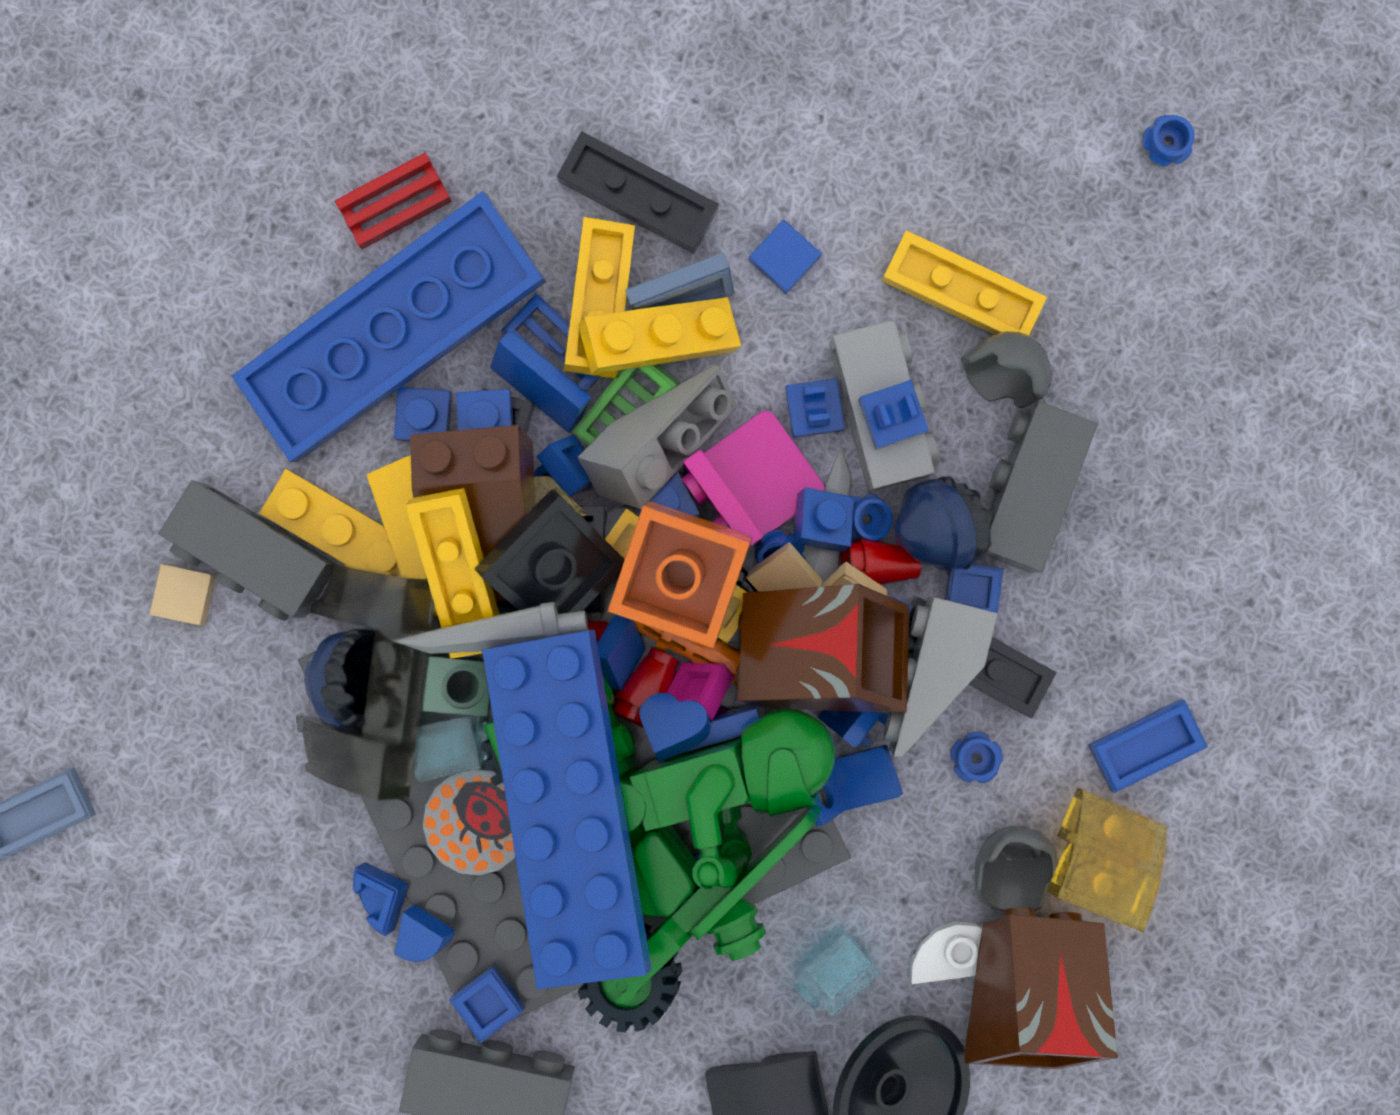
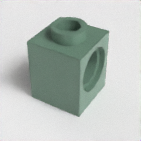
M420 653L413 706L426 712L487 717L488 706L491 703L484 659L467 657L450 659V656ZM465 671L470 678L469 690L461 698L451 699L447 693L448 679L455 672Z

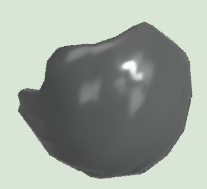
M1012 331L1000 332L984 339L961 358L962 367L968 380L981 397L989 402L1011 398L1014 400V405L1021 409L1043 399L1048 394L1050 382L1052 381L1050 361L1041 344L1027 334Z
M1009 826L992 833L983 842L975 861V891L981 903L1002 912L1005 909L1017 907L1032 908L1035 911L1041 909L1048 888L1054 882H1057L1059 863L1054 844L1040 831L1026 826Z

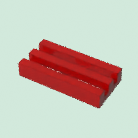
M426 152L334 200L361 249L452 202ZM422 171L425 172V176L355 213L353 212V208ZM431 187L435 190L436 193L363 231L362 224Z

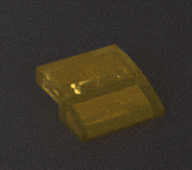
M1077 787L1057 834L1058 837L1067 841V844L1047 892L1059 899L1144 933L1162 876L1167 826Z

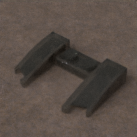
M332 564L330 568L332 576L322 597H315L310 613L375 629L362 731H355L352 728H337L325 724L319 718L296 716L298 733H303L308 763L305 764L306 772L326 783L371 799L406 798L410 796L428 653L394 642V640L431 631L434 601L426 578Z

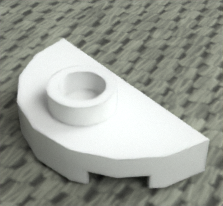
M951 922L934 928L920 942L910 960L909 981L911 985L975 976L982 927L969 922Z

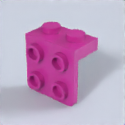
M769 411L760 412L704 453L700 449L683 461L684 469L688 474L681 480L699 505L706 500L709 502L719 516L713 523L753 536L750 547L759 542L764 534L777 529L796 515L797 496L801 490L811 488L825 491V486L775 415Z

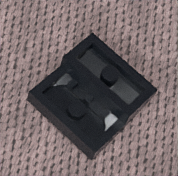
M816 1051L766 1056L761 1062L711 1067L705 1072L713 1115H829Z

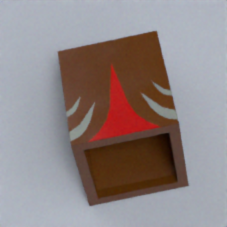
M861 584L743 593L742 612L738 620L741 635L740 662L736 670L738 701L771 709L907 713L909 605Z
M1017 907L1003 910V917L983 924L964 1051L965 1064L1064 1069L1118 1058L1104 923L1082 921V914L1076 912L1053 913L1049 915V918L1036 917L1035 909Z

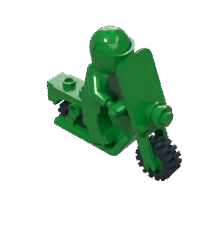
M602 674L642 914L667 918L651 934L652 926L644 923L652 968L647 975L583 983L579 988L580 1000L587 997L590 1000L589 1005L585 1008L589 1015L592 1016L597 1010L604 1015L599 1024L607 1028L614 1021L617 1022L616 1031L626 1033L631 1025H634L635 1032L644 1030L649 1022L652 1026L658 1022L664 1012L668 1010L680 989L682 981H679L678 978L682 973L681 962L675 963L674 959L678 951L692 935L699 940L706 933L714 934L716 942L713 944L716 955L728 954L731 961L747 957L761 948L758 940L766 934L763 923L756 922L754 917L758 913L756 906L742 897L815 824L822 811V808L818 805V792L830 779L835 766V748L831 735L826 727L812 715L792 709L771 712L744 727L742 737L681 753L661 762L658 759L652 760L644 767L635 768L630 771L635 765L632 757L635 754L634 743L628 729L623 724H618L611 704L614 703L613 693L607 679ZM494 722L483 726L485 729L484 733L487 734L488 739L482 742L481 751L489 752V758L482 762L485 770L493 767L496 775L491 777L490 780L497 786L503 783ZM751 802L756 813H768L770 817L806 808L748 865L752 856V850L746 832L738 827L737 821L742 819L740 805ZM687 820L690 821L694 848L700 849L702 858L696 861L673 828V824ZM719 824H722V828H723V831H722V832H720V826H719Z

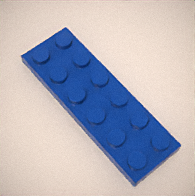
M481 191L231 377L289 462H299L547 281L489 196Z
M586 630L482 650L536 989L647 975L652 968L595 630Z

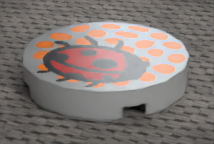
M471 768L455 772L434 789L425 805L423 829L428 847L440 863L461 874L480 876L502 869L515 858L506 796L503 793L504 784L501 783L495 786L490 780L491 777L496 775L494 769Z

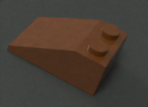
M519 425L410 434L413 498L464 488L483 557L485 558L535 507L533 441ZM427 581L431 606L435 607L430 587ZM492 587L496 602L507 601Z

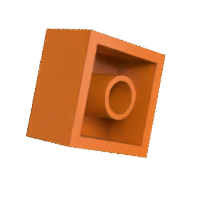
M652 501L646 503L642 507L608 612L714 648L753 536Z

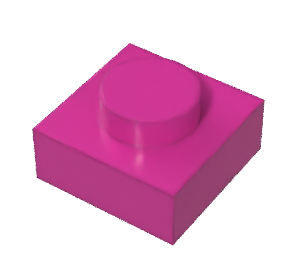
M682 662L666 693L673 695L679 702L691 700L702 704L710 720L713 721L734 677L724 664Z

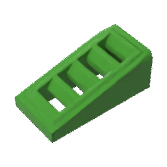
M660 364L621 370L573 430V433L589 446L601 434L592 426L598 418L607 426L618 420L606 410L611 403L625 414L637 409L620 394L625 386L645 403H648L680 385L681 382ZM638 370L660 387L655 395L633 378Z

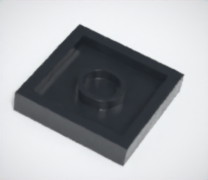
M551 489L474 569L517 610L540 606L542 603L555 602L558 614L583 611L621 572L625 559L560 494Z

